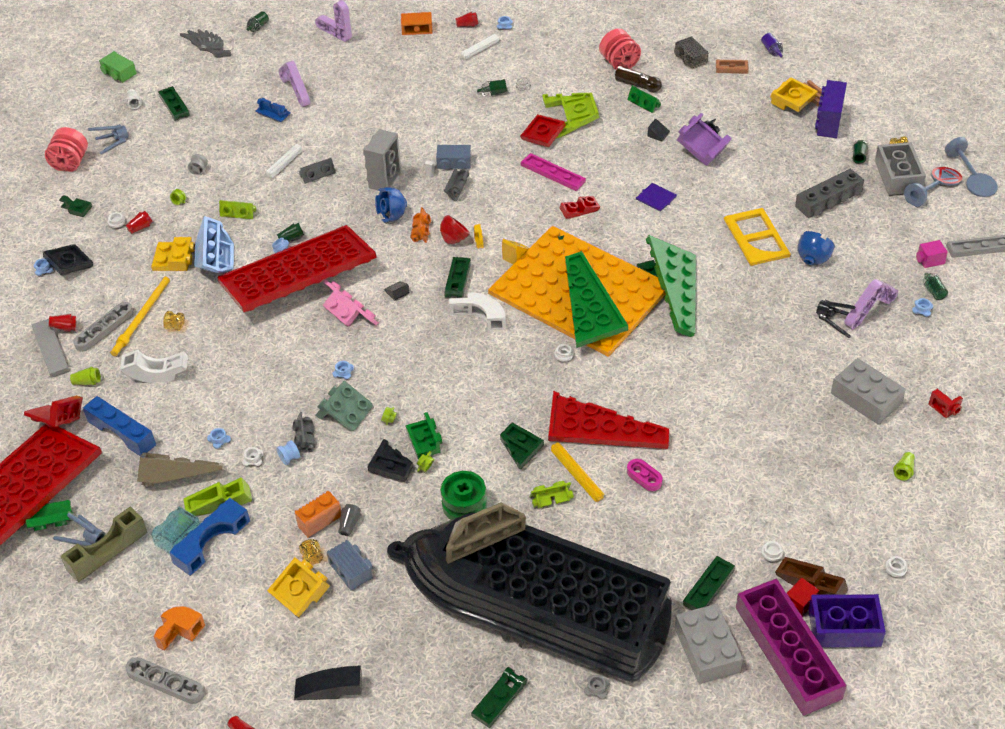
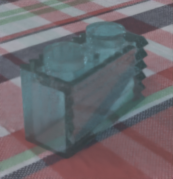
M179 506L175 511L169 513L166 521H163V523L154 528L151 534L154 545L169 554L174 545L180 543L190 531L200 525L198 517Z

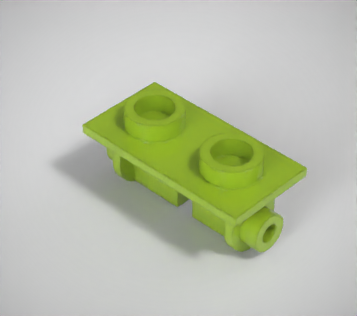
M219 200L221 217L253 219V212H256V206L253 203Z
M558 481L553 483L551 487L545 488V485L533 488L529 495L530 498H535L532 499L533 507L542 508L552 505L551 497H554L556 504L570 501V499L574 498L572 490L568 491L571 482Z

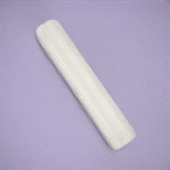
M493 34L460 53L461 58L467 60L498 43L499 36Z
M295 144L266 170V175L274 178L302 152L301 145Z

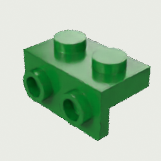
M428 412L424 413V420L405 425L417 459L422 454L427 455L429 451L432 452L431 455L441 453L440 444H443L439 432L436 433L434 418L430 419Z
M64 500L46 504L34 516L26 520L27 528H34V531L47 529L46 525L55 524V527L68 525L67 521L72 519L67 514L71 513L73 515L71 501Z

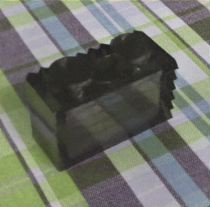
M692 36L675 42L674 53L676 57H680L685 65L694 69L708 64V51Z

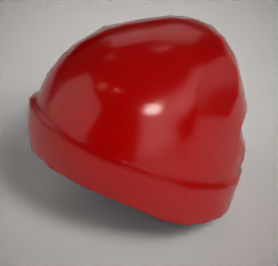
M450 215L443 217L440 224V232L447 244L460 243L461 240H465L470 235L468 229Z

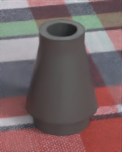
M346 504L342 508L338 530L340 535L350 536L351 531L361 517V509L358 506Z

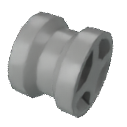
M193 155L191 162L188 164L189 172L202 175L208 160L203 155Z

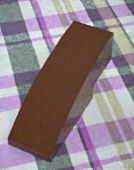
M784 557L775 571L777 576L793 586L803 578L819 589V595H845L848 591L845 578L825 573L824 567Z

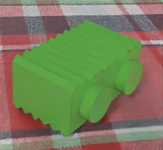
M115 51L99 60L101 71L122 83L137 74L134 62L121 56V54L119 55V53L117 54Z

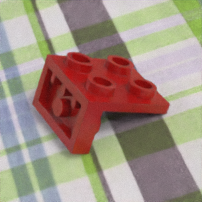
M75 395L53 401L51 405L24 411V416L30 417L35 422H44L48 427L53 428L59 427L62 424H70L72 421L80 419L83 397Z

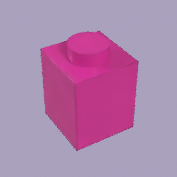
M940 240L922 243L919 245L916 258L924 268L945 264L948 251Z

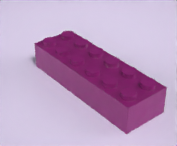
M773 579L738 593L736 610L801 714L804 716L843 700L847 687L846 683L778 579Z

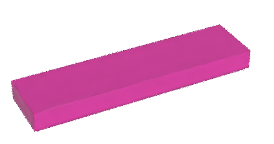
M532 153L521 161L522 167L574 191H577L586 182V178Z

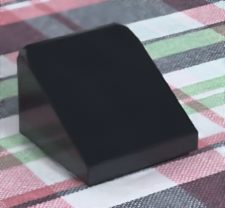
M654 119L648 127L647 137L662 142L670 133V130L659 120Z
M398 281L385 288L384 291L395 301L409 294V285Z

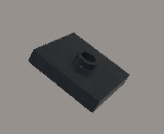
M76 244L43 251V258L60 275L93 266V261Z

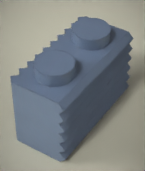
M437 145V169H470L471 145Z
M346 540L328 550L327 558L331 567L350 591L373 578L371 571L373 566L368 558H362V553L356 544L352 545L349 540Z

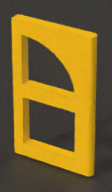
M763 208L727 215L723 218L750 266L791 256V253ZM760 216L768 228L765 231L743 235L736 222ZM773 237L781 251L760 250L748 242Z

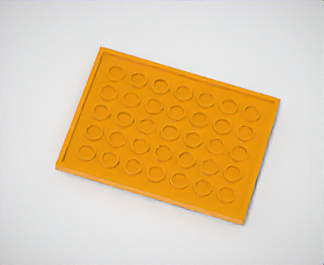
M552 225L488 289V294L575 339L565 256L582 251L628 324V331L586 345L609 357L666 295L665 290L661 289L658 277ZM565 235L563 240L558 239L559 236Z

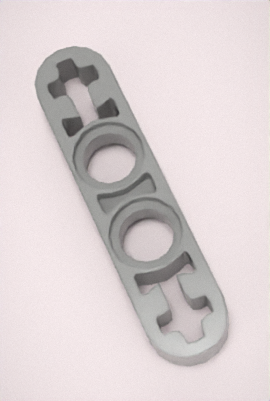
M129 302L119 303L82 331L73 340L75 349L84 352L101 341L133 315L132 305ZM109 320H115L113 323H106ZM101 330L99 334H92L94 331Z
M139 657L132 658L125 666L129 678L184 702L196 704L204 697V690L199 682ZM140 665L141 670L136 669L133 672L132 668H137ZM152 674H161V677L158 680H149ZM172 681L180 682L177 688H168ZM195 689H197V692H198V693H197V694L193 693V694L190 696L188 690L191 691V692H193V691H195Z

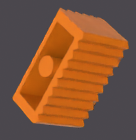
M401 13L402 35L432 34V13Z
M326 491L323 495L316 497V500L313 499L309 504L295 510L299 529L309 538L341 517L340 503L330 491Z

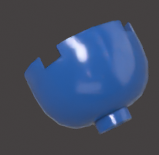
M393 187L378 189L380 192L375 197V207L377 214L381 213L385 218L381 220L386 223L400 219L407 207V200L404 198V195L400 190Z
M805 231L798 241V254L808 265L823 264L829 260L835 249V244L831 239L827 237L825 240L821 238L822 234Z

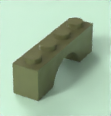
M131 506L113 518L110 530L101 540L88 546L76 544L60 556L66 571L79 583L147 534L144 520Z

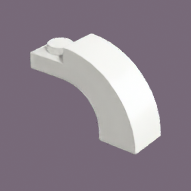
M468 292V298H449L450 316L474 315L486 322L487 331L506 330L505 312L502 306L493 298Z
M135 350L122 355L120 370L127 376L142 382L174 381L175 374L187 369L188 355L183 351L167 358L156 359L142 354L139 350Z

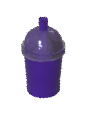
M766 33L761 38V42L768 50V53L775 57H783V44L771 33Z

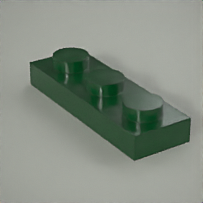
M716 556L684 598L683 606L690 610L709 606L735 571V565Z

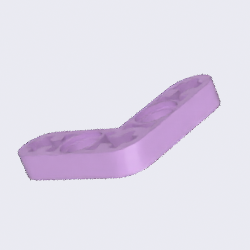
M340 0L333 5L335 20L321 15L315 19V23L319 29L333 34L332 36L346 42L352 37L349 8L343 0Z
M289 61L284 63L278 69L280 79L283 83L291 82L297 100L302 107L310 105L309 96L295 62Z
M873 280L854 305L856 308L852 309L847 315L844 324L853 330L861 324L877 300L889 304L896 299L898 290L880 280Z

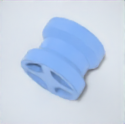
M292 440L288 441L285 446H278L276 448L278 456L285 465L289 464L292 459L300 458L299 450Z

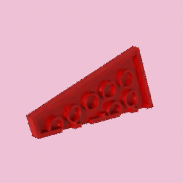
M553 391L548 441L668 449L670 428L648 421L643 423L634 420L633 416L627 415L625 417L617 414V411L590 402L585 404L576 401L574 397L569 396L567 398L561 396L559 392Z

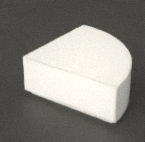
M427 160L425 162L426 176L432 177L436 169V163L432 160Z

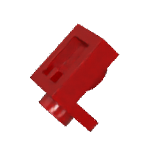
M937 388L932 391L928 404L943 417L947 418L952 414L957 415L960 412L963 398L958 396L951 400Z

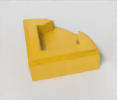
M480 224L474 225V239L478 249L484 248Z

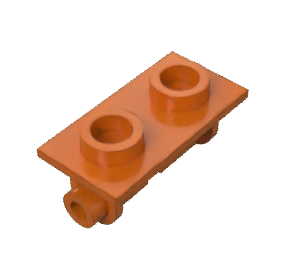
M421 207L420 213H416L413 216V228L410 235L413 242L423 239L427 243L431 217L425 212L423 207Z

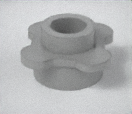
M600 675L589 676L587 678L588 685L584 688V693L587 696L595 695L600 699L605 698V690L609 686L608 679Z

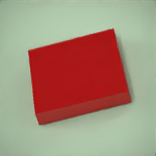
M537 114L520 137L527 142L550 147L566 124L565 121Z

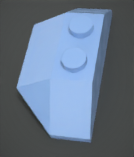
M204 216L195 241L194 267L213 273L232 271L234 243L223 229L220 221Z

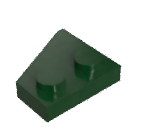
M513 422L500 434L501 442L520 470L544 446L543 439Z

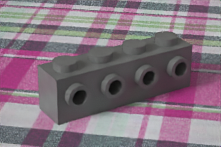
M850 168L797 194L795 207L807 218L814 215L817 216L822 211L831 209L835 205L861 194L864 179Z

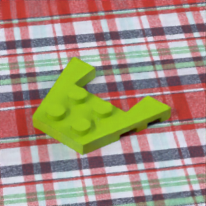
M592 92L572 93L571 96H562V93L556 94V96L542 95L545 108L558 105L563 106L567 121L565 122L566 126L557 138L599 118V112Z

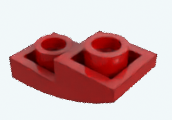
M580 196L577 202H561L559 208L564 217L570 219L596 212L600 209V205L594 196Z

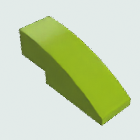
M242 477L226 485L217 482L183 498L186 515L200 516L213 513L220 504L229 498L240 505L251 502L250 487Z

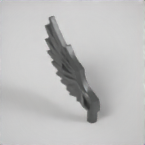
M200 29L197 30L198 33L190 30L187 31L188 34L180 33L181 37L190 40L191 44L197 46L200 51H208L216 58L231 56V50H223V40L220 36L218 37V34L214 35L213 32L209 34L207 30L203 32Z

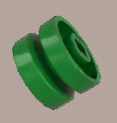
M462 470L453 472L442 482L440 489L442 509L448 519L451 520L486 509V485L478 474Z

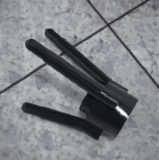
M826 299L821 300L816 310V313L820 315L819 319L824 320L847 338H850V334L828 319V317H833L835 312L846 316L850 313L836 307L855 309L856 307L849 304L831 302Z

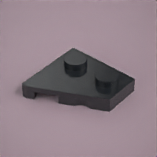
M383 439L367 467L368 472L405 482L413 469V462L404 457L398 449L394 450L389 446V442Z

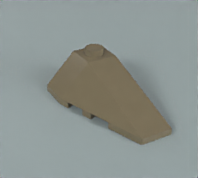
M143 452L140 456L137 482H142L144 486H154V483L158 484L222 470L223 463L204 460L190 462V459L184 457L170 460V455Z

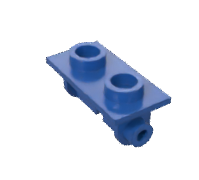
M265 98L257 100L259 108L255 112L279 122H282L291 114L284 105L274 102L271 104V101Z

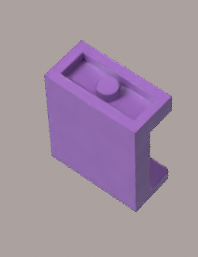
M700 113L698 116L694 115L689 120L688 126L684 125L678 133L680 135L677 141L704 165L708 166L726 148L732 138L729 135L721 138L701 120L704 114Z

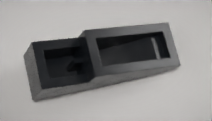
M361 665L325 669L304 675L295 680L294 700L340 699V695L362 694Z

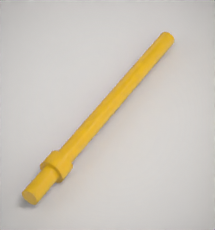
M165 276L126 331L117 338L115 346L110 351L111 355L117 356L121 349L129 343V338L170 282L168 277Z

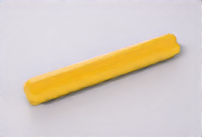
M559 442L553 444L551 452L595 502L604 498L602 490Z

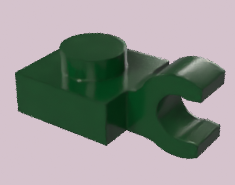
M66 195L59 199L60 202H63L61 208L68 209L69 214L84 217L92 208L91 202L76 198L72 201Z

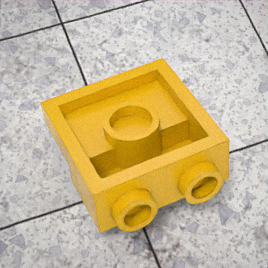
M790 77L779 88L772 91L770 96L771 104L783 110L790 107L800 112L817 97L818 91Z
M174 237L173 242H158L151 265L152 271H188V267L192 265L193 261L192 252H195V242L192 241V237Z
M294 557L267 591L294 615L300 617L312 601L318 602L330 585L326 583L328 578L320 571L316 574L312 571L314 566L303 559L301 562Z

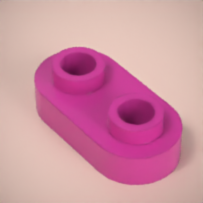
M632 459L628 462L627 474L635 482L648 491H657L661 488L663 477L660 472L642 459Z

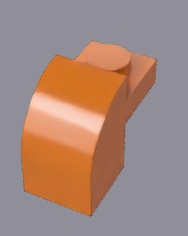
M173 607L161 615L163 625L156 630L153 637L157 647L164 651L178 634L193 641L205 626L203 616L189 607Z

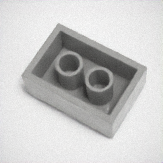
M379 129L363 150L368 186L370 189L377 191L380 188L392 187L402 172L398 133Z
M912 142L877 146L875 163L888 195L903 194L906 186L911 183H919L924 186L926 174Z
M857 358L833 379L831 394L879 425L903 403L906 389Z
M718 603L676 615L675 631L698 684L741 673L743 658Z

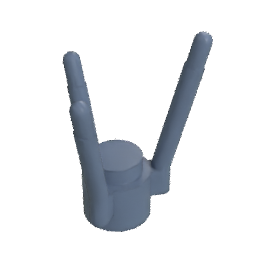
M121 124L88 128V131L112 130V133L96 137V140L112 136L114 140L118 139V141L102 150L100 154H104L120 143L126 142V138H128L127 129L124 125L121 126Z
M68 513L67 516L85 528L83 532L85 541L54 536L53 539L88 546L98 542L106 534L82 515H78L77 518Z

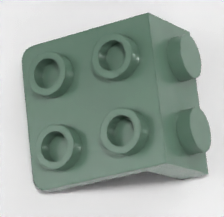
M344 380L338 387L334 385L328 392L330 397L327 400L324 398L317 406L320 410L315 416L322 420L327 414H330L349 431H354L371 410L373 404Z

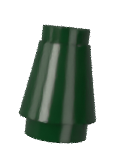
M293 223L278 233L277 236L290 242L301 239L304 233L299 223Z

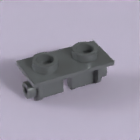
M332 158L302 167L299 171L304 184L336 173Z
M455 168L444 189V192L456 202L469 177V170L464 168L458 171Z
M300 412L292 425V430L296 434L294 443L299 453L301 450L312 452L315 448L313 421L310 417L302 418V412Z

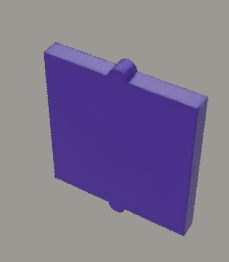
M651 183L646 189H642L636 200L661 212L667 205H670L671 201L677 197V194Z

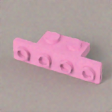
M326 279L323 281L333 290L323 306L346 326H350L359 313L375 325L379 323L374 319L376 316L368 309L364 311L362 309L364 305L358 300H351L353 297L346 290L340 291L341 286L335 281L330 283Z

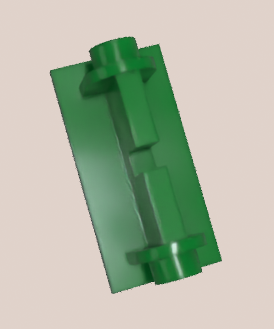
M631 85L627 98L628 101L651 113L654 112L655 107L659 108L661 106L658 98Z

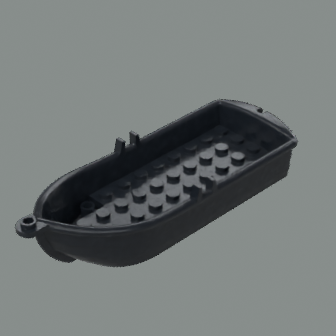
M475 513L456 517L431 529L417 531L411 534L404 542H392L387 548L388 557L404 564L410 579L418 590L442 609L500 631L503 641H507L509 635L519 639L518 647L522 648L524 643L528 642L627 682L638 681L650 670L663 650L661 646L655 645V643L658 642L665 645L669 634L672 614V600L669 596L671 581L669 578L526 524L525 530L449 564L446 561V547L455 523Z

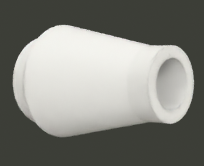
M130 89L127 91L126 105L131 109H138L142 104V99L135 90Z

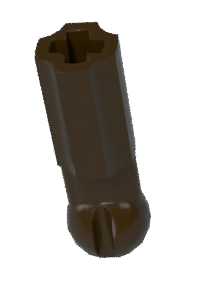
M618 66L615 72L616 80L647 89L650 92H658L662 87L659 78L623 66Z

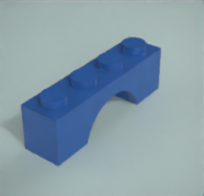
M96 396L83 407L88 423L101 431L104 428L110 429L121 438L128 449L141 456L143 452L148 453L156 446L150 429L102 398Z
M231 498L220 504L210 516L206 517L199 526L190 531L180 543L174 545L169 552L172 563L191 576L205 563L203 548L208 540L224 533L236 535L250 522L247 509Z

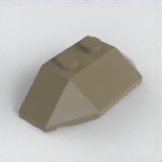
M500 502L460 519L455 523L446 547L447 563L449 564L525 530V514Z

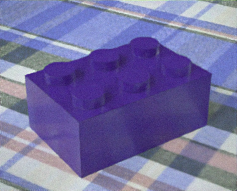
M827 80L826 86H822L815 123V130H818L817 136L837 139L847 82Z
M879 594L811 595L808 608L811 631L822 648L882 647L886 631Z

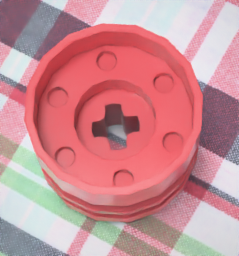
M623 29L609 31L602 38L599 45L601 55L616 70L618 66L632 68L641 56L640 46Z
M69 127L59 128L53 134L45 150V159L51 167L58 171H75L87 150L88 142L84 135L76 129Z

